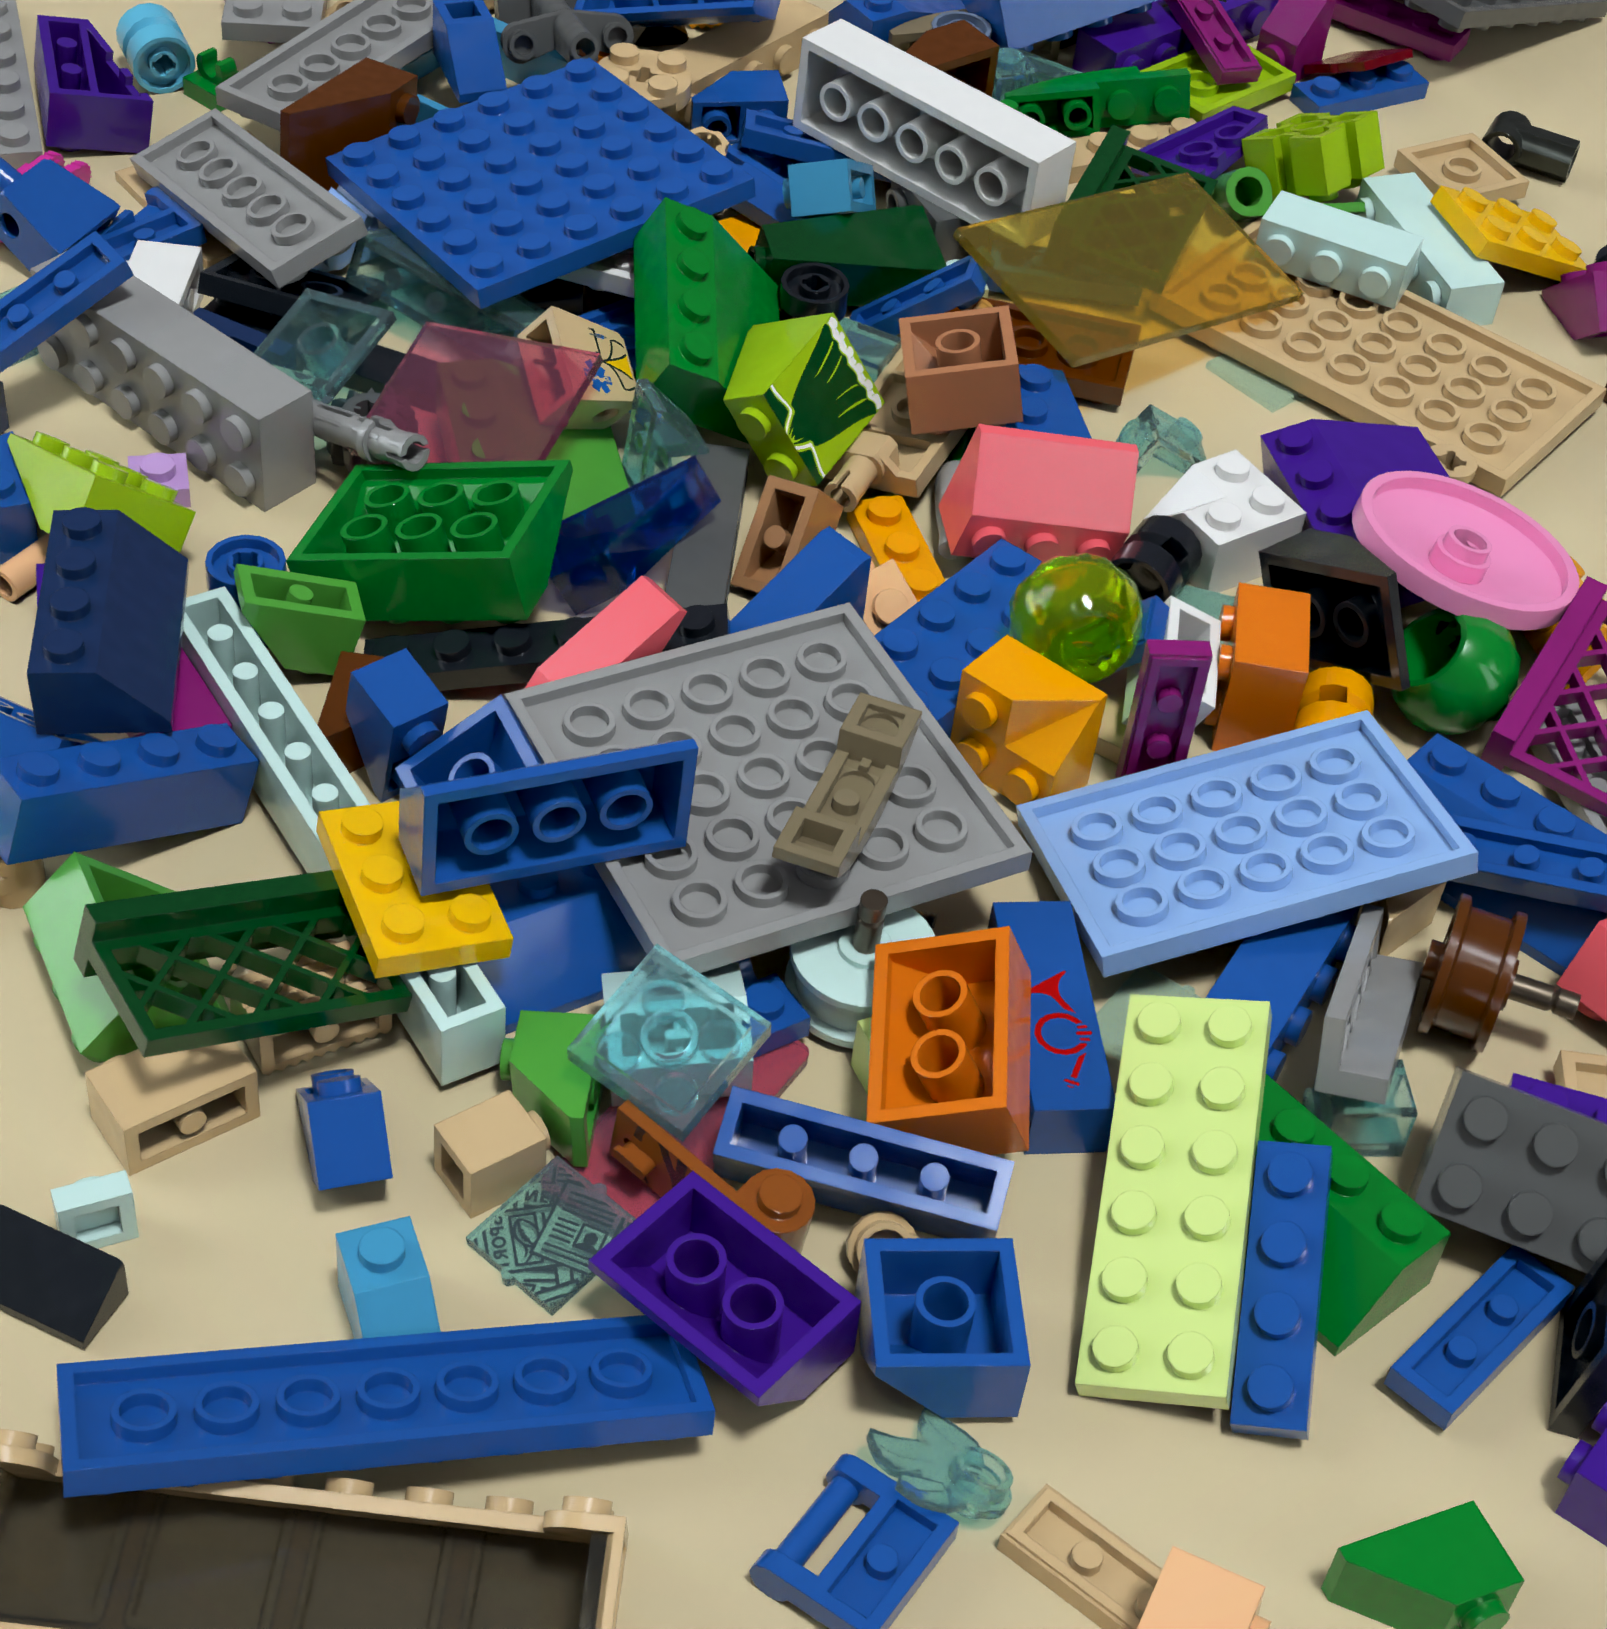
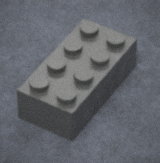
M1456 1066L1408 1196L1427 1212L1588 1274L1607 1248V1122Z

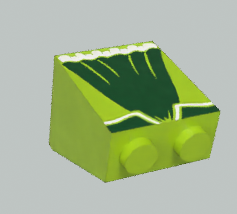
M833 312L753 325L747 333L723 398L739 430L746 437L763 465L767 476L772 475L807 486L819 485L885 403Z

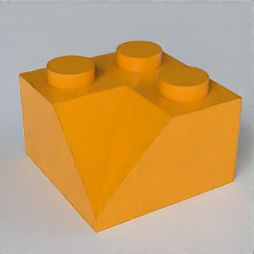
M1007 634L962 670L950 739L981 782L1002 794L1016 805L1078 789L1088 784L1108 694Z

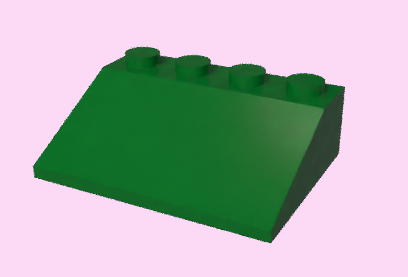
M665 197L634 238L636 404L749 444L746 437L739 430L723 398L748 331L753 325L779 321L778 285L712 215Z
M532 460L425 463L421 469L414 472L394 464L355 465L287 558L286 562L289 571L356 582L366 621H387L391 624H401L408 621H442L447 624H455L462 621L496 620L499 623L509 624L520 620H527L548 586L573 472L571 461Z

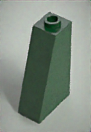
M919 205L764 224L761 226L756 245L750 246L747 252L778 285V301L780 283L784 271L800 263L818 262L840 270L848 278L850 288L847 306L861 307L947 266L923 206Z

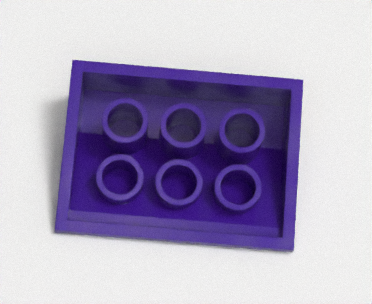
M1310 419L1260 435L1263 474L1307 512L1302 531L1310 528L1348 535L1359 542L1353 529L1352 512L1364 487L1372 478L1393 471H1419L1449 477L1418 427ZM1398 583L1401 608L1425 601Z

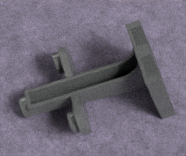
M494 0L495 18L508 24L501 34V48L505 55L517 64H524L553 50H556L568 62L582 58H591L594 61H598L599 51L610 54V47L616 43L625 42L632 44L634 32L628 20L618 13L574 10L577 0ZM581 49L586 56L580 57L576 50Z

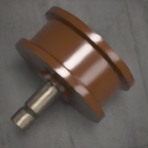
M1462 893L1444 941L1440 942L1432 939L1421 970L1420 977L1430 980L1416 1032L1426 1035L1432 1027L1471 1039V1050L1482 1053L1492 1033L1499 1011L1504 1010L1508 999L1543 1011L1551 1009L1553 1014L1573 1020L1579 1006L1581 994L1562 988L1556 990L1553 985L1516 974L1519 966L1517 957L1525 933L1528 914L1517 911L1509 919L1472 907V896Z

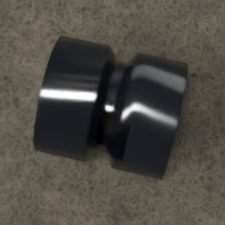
M805 262L791 266L784 271L781 278L779 321L833 312L844 330V316L847 311L850 288L848 278L840 270L818 262Z
M1153 515L1143 519L1103 569L1101 585L1109 603L1119 611L1156 595L1163 602L1170 596L1176 598L1181 588L1200 566L1202 550L1199 540L1194 532L1182 521L1170 516Z

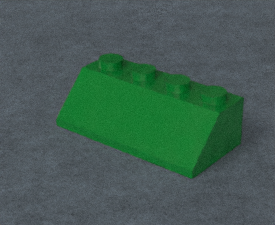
M1266 1074L1259 1140L1332 1146L1333 1163L1317 1341L1336 1357L1430 1284L1451 1232Z

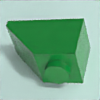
M1472 1500L1338 1547L1321 1589L1329 1602L1396 1629H1501L1510 1619L1508 1611L1525 1580L1478 1506Z

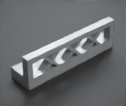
M1364 904L1325 1014L1314 1091L1385 1105L1419 990L1423 963L1377 954L1384 907Z

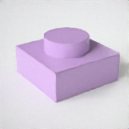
M151 453L148 455L128 456V468L148 476L150 480L177 490L175 502L185 507H191L186 453Z

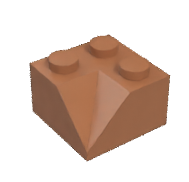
M1009 305L899 318L912 435L923 433L941 435L951 430L977 427L978 424L1002 427L1007 423L1023 422L1019 363Z

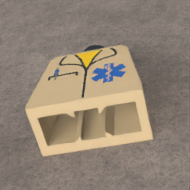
M550 306L517 335L541 428L605 429L613 425L637 405L636 370L631 367L624 339L618 332L560 308Z

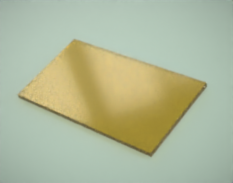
M1188 172L959 227L953 235L959 244L1072 368L1300 301L1304 294Z

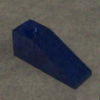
M696 455L562 520L550 578L575 615L621 594L641 575L644 576L721 502L717 490Z

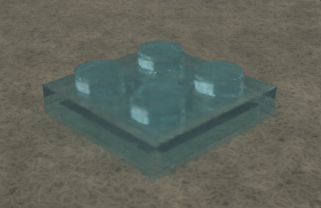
M656 944L567 1047V1055L569 1061L623 1100H630L654 1122L683 1142L770 1037L772 1023L659 944Z

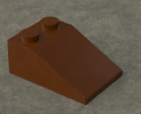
M960 20L926 31L906 51V53L992 97L1000 46L966 20Z
M367 57L280 111V156L325 190L329 191L331 187L336 190L339 184L328 175L325 157L343 151L349 144L367 142L389 134V131L394 127L415 124L420 110V100L417 96L418 75Z

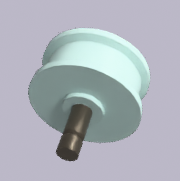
M869 889L862 893L855 925L790 945V960L786 967L784 984L811 1017L809 1032L824 1041L841 1047L853 1049L857 1021L872 1017L875 945L935 936L928 922L912 907L886 915L888 898L880 890Z

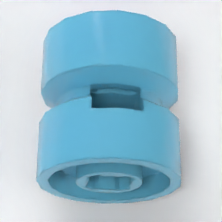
M145 3L138 4L127 10L120 18L116 29L117 42L139 85L149 92L159 94L174 92L183 87L182 77L194 72L195 56L172 12L162 5Z

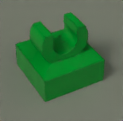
M212 47L197 55L198 70L182 77L184 95L210 110L216 108L221 112L226 110V108L217 105L215 87L239 71H237L233 58L228 57L222 61L217 60V49Z

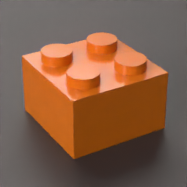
M1239 582L1233 606L1222 605L1219 616L1221 621L1220 641L1224 642L1219 647L1216 706L1203 720V724L1213 726L1211 750L1218 751L1293 729L1309 675L1311 594Z

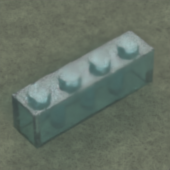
M389 228L368 230V235L356 241L345 278L346 282L369 295L378 297L379 301L487 363L495 362L526 372L517 335L546 310L518 294L480 310Z

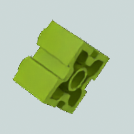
M1378 111L1344 112L1340 115H1330V112L1299 113L1276 123L1277 128L1263 129L1241 139L1245 167H1255L1266 174L1271 183L1273 201L1281 190L1298 196H1309L1310 200L1319 203L1338 198L1339 190L1359 187L1363 178L1385 169Z

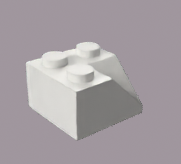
M1235 449L1193 464L1145 518L1153 515L1170 516L1182 521L1194 532L1200 542L1202 558L1200 566L1188 582L1207 598L1236 587L1239 582L1246 583L1262 577L1258 551L1302 532L1307 512Z

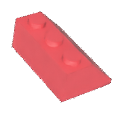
M978 424L938 505L951 555L976 558L1002 538L1051 567L1103 572V569L1123 546L1130 533L1139 457L1137 445Z

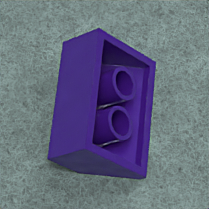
M694 1171L690 1172L588 1260V1269L758 1407L806 1399L855 1351L862 1301Z

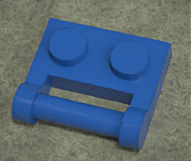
M843 1454L826 1474L828 1485L777 1549H766L749 1570L750 1577L759 1590L768 1597L780 1602L789 1601L829 1629H889L956 1539L959 1522L862 1459L851 1454ZM852 1504H864L869 1507L868 1513L819 1576L803 1567Z

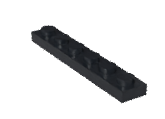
M728 604L692 605L684 608L687 613L662 652L731 634ZM571 617L565 620L525 624L511 623L495 627L465 630L451 629L444 632L405 636L390 635L383 638L365 639L364 654L386 657L407 648L439 691L529 682L536 669L594 617Z

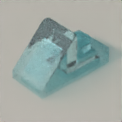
M637 379L622 466L628 485L640 505L661 503L665 479H669L672 473L671 457L707 454L710 449L692 420L648 379Z

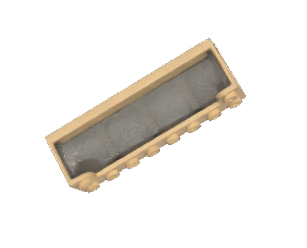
M0 1429V1629H616L629 1533L627 1518L614 1515V1511H612L613 1502L609 1500L585 1496H564L562 1510H547L544 1516L533 1515L534 1502L526 1499L487 1496L485 1509L454 1506V1493L442 1489L409 1486L406 1487L405 1500L373 1496L374 1483L351 1478L327 1477L324 1490L293 1487L295 1475L276 1479L262 1478L200 1484L193 1487L179 1486L117 1492L109 1495L63 1498L61 1460L53 1456L55 1447L38 1443V1436L35 1434Z

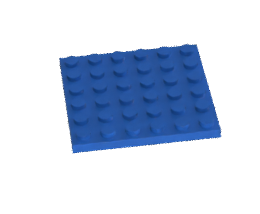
M591 58L575 59L568 62L565 67L548 74L529 76L516 86L502 91L484 93L476 101L457 108L442 109L436 112L434 117L412 125L394 127L389 131V134L367 142L349 144L343 151L325 157L328 175L480 310L634 247L635 235L665 197L686 206L697 208L709 215L756 197L754 177Z

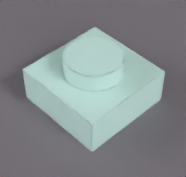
M126 1170L104 1176L86 1177L73 1184L50 1190L58 1231L97 1249L139 1237L133 1192Z

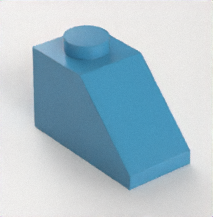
M848 158L788 165L789 178H784L782 190L785 206L787 209H791L793 218L810 219L876 210L873 165Z
M410 1216L335 1234L338 1288L354 1339L441 1332L430 1275Z

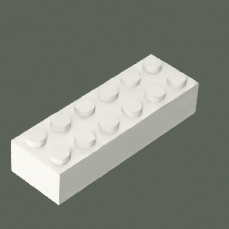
M839 19L802 37L793 117L794 127L855 161L873 165L875 172L1022 253L1049 237L1051 228L1065 204L1076 141L843 19Z

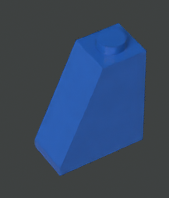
M830 526L823 529L730 621L731 634L850 602L863 620L872 557Z

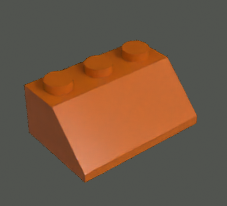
M1010 926L875 945L867 1122L989 1155L1029 1151L1031 970Z

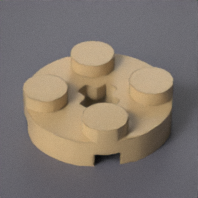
M622 42L612 45L610 47V55L598 62L599 65L661 110L664 107L676 104L675 112L683 109L690 101L692 74L686 67L687 57L680 51L665 50L659 52L639 49L634 44Z

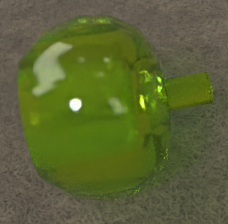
M1089 553L1055 556L1041 562L1033 573L1021 581L1009 601L1010 636L1088 683L1097 682L1109 677L1126 663L1135 653L1142 633V598L1136 583L1126 571L1115 566L1107 558Z

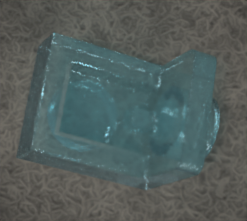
M1149 404L1136 419L1130 420L1116 439V442L1137 445L1139 451L1137 473L1152 457L1159 459L1183 474L1193 464L1207 460L1201 442L1203 437L1200 430L1190 420L1184 417L1176 419L1152 404Z

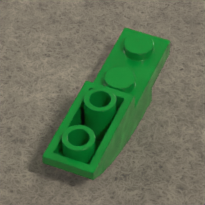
M1137 66L1112 68L1034 83L1004 93V99L1014 100L1018 103L1019 112L1067 137L1089 136L1094 132H1100V128L1111 127L1112 124L1115 126L1172 122L1173 119L1179 117L1190 118L1191 74L1187 68L1140 72Z

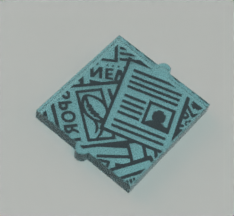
M557 1155L467 1235L466 1240L467 1245L501 1272L502 1282L505 1286H513L515 1284L553 1316L596 1276L588 1269V1260L636 1220V1218L608 1196L606 1185L602 1183L592 1184Z

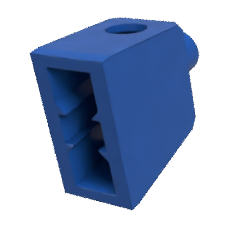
M0 157V240L29 271L31 268L68 251L95 230L98 232L110 226L121 207L114 200L52 160L43 159L22 175Z

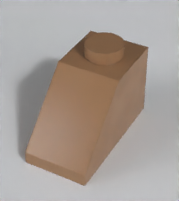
M768 475L730 584L758 594L820 531L829 526L836 531L844 507L818 488Z

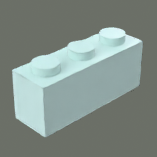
M1281 190L1261 219L1252 262L1395 309L1412 281L1424 237Z

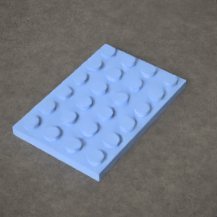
M1368 710L1016 805L1018 826L1060 901H1071L1077 931L1104 978L1478 873V851Z

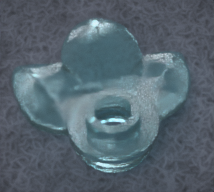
M924 1407L918 1419L917 1439L898 1437L870 1428L866 1440L869 1451L876 1464L888 1475L898 1478L895 1483V1490L916 1506L939 1513L948 1514L956 1512L965 1518L978 1520L1001 1517L1012 1501L1010 1487L1013 1484V1475L1006 1463L992 1452L981 1448L979 1443L966 1431Z

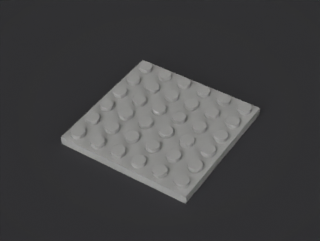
M850 602L504 694V698L508 701L542 764L686 739L695 740L699 749L686 846L593 864L664 984L855 925L861 895L869 889L880 890L887 896V915L1027 871L1030 867L1033 853L1031 848ZM860 692L922 711L916 735L891 796L866 845L847 872L841 877L836 878L772 857L773 846L795 807L804 808L837 749L840 728Z

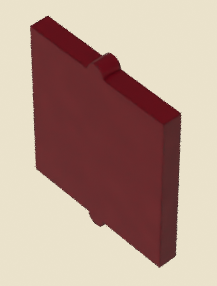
M1412 48L1352 51L1303 65L1304 74L1367 71L1413 58Z

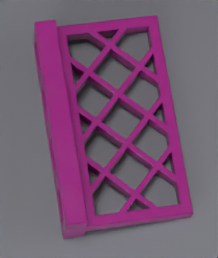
M1587 576L1494 727L1480 759L1500 771H1503L1506 766L1607 817V793L1593 787L1586 775L1607 771V719H1602L1594 703V700L1607 699V683L1586 686L1578 670L1579 667L1601 665L1607 677V642L1600 630L1603 624L1607 625V601L1603 600L1607 592V585ZM1567 684H1569V686H1570L1569 689H1565V687L1567 686ZM1578 703L1586 722L1563 725L1554 706ZM1544 722H1545L1547 728H1542V729H1541V727L1543 726V724H1544ZM1594 736L1603 756L1579 760L1570 740ZM1554 742L1563 762L1548 764L1526 752L1530 746Z

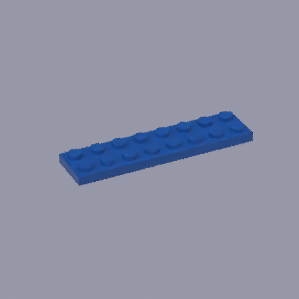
M646 1315L56 1364L63 1498L109 1495L117 1492L179 1486L193 1487L210 1483L262 1478L276 1479L283 1476L345 1470L358 1471L366 1468L417 1463H440L448 1460L500 1455L513 1456L531 1452L583 1447L596 1448L604 1445L655 1440L669 1441L678 1438L713 1435L716 1412L696 1356Z

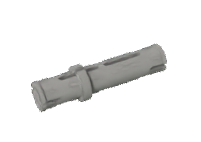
M312 398L314 436L342 447L353 449L362 459L376 464L387 461L405 470L414 472L421 469L427 462L430 449L413 444L416 443L421 446L429 444L423 435L398 429L390 419L377 415L371 416L372 419L360 416V414L331 406Z

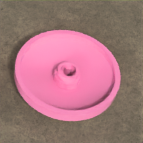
M1387 472L1372 478L1366 484L1354 506L1352 524L1360 544L1396 572L1399 584L1427 602L1457 616L1468 615L1486 618L1509 630L1543 629L1560 621L1579 590V575L1571 557L1545 528L1515 506L1473 485L1426 472Z

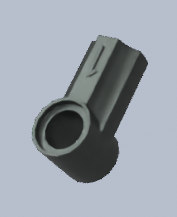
M1510 110L1502 112L1495 117L1482 139L1484 143L1511 166L1564 183L1569 177L1581 142L1532 126L1525 115ZM1498 136L1510 139L1513 145L1502 142Z

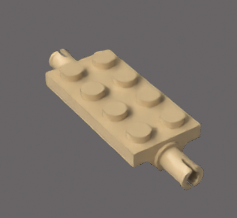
M981 298L974 309L993 306L990 302ZM972 305V306L969 307V308L963 309V310H961V311L971 310L974 305ZM902 347L874 382L885 402L884 405L824 477L832 479L825 487L824 493L842 506L850 498L844 506V512L853 511L868 488L918 498L968 429L951 430L941 435H931L928 433L912 435Z

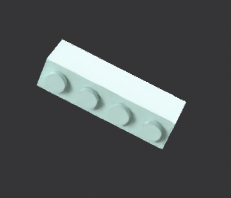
M1416 173L1363 178L1358 198L1354 202H1365V212L1355 215L1424 237L1414 275L1407 290L1479 326L1492 324L1505 281L1487 260L1475 256L1430 201L1434 195Z

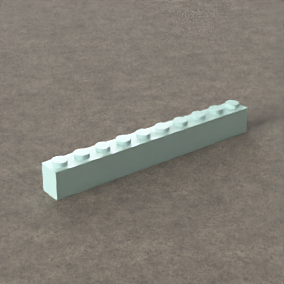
M223 586L187 597L181 647L231 722L232 730L260 761L253 789L307 873L331 870L316 832L318 812L371 804L246 617L242 614L226 587ZM477 963L399 975L411 992L412 1000L407 1012L396 1013L441 1086L500 1064L501 1047L505 1038L506 1007Z

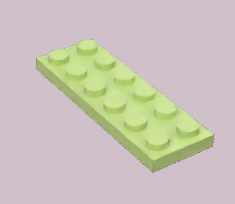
M1130 994L1075 1378V1386L1079 1396L1229 1410L1272 1022L1270 1001Z

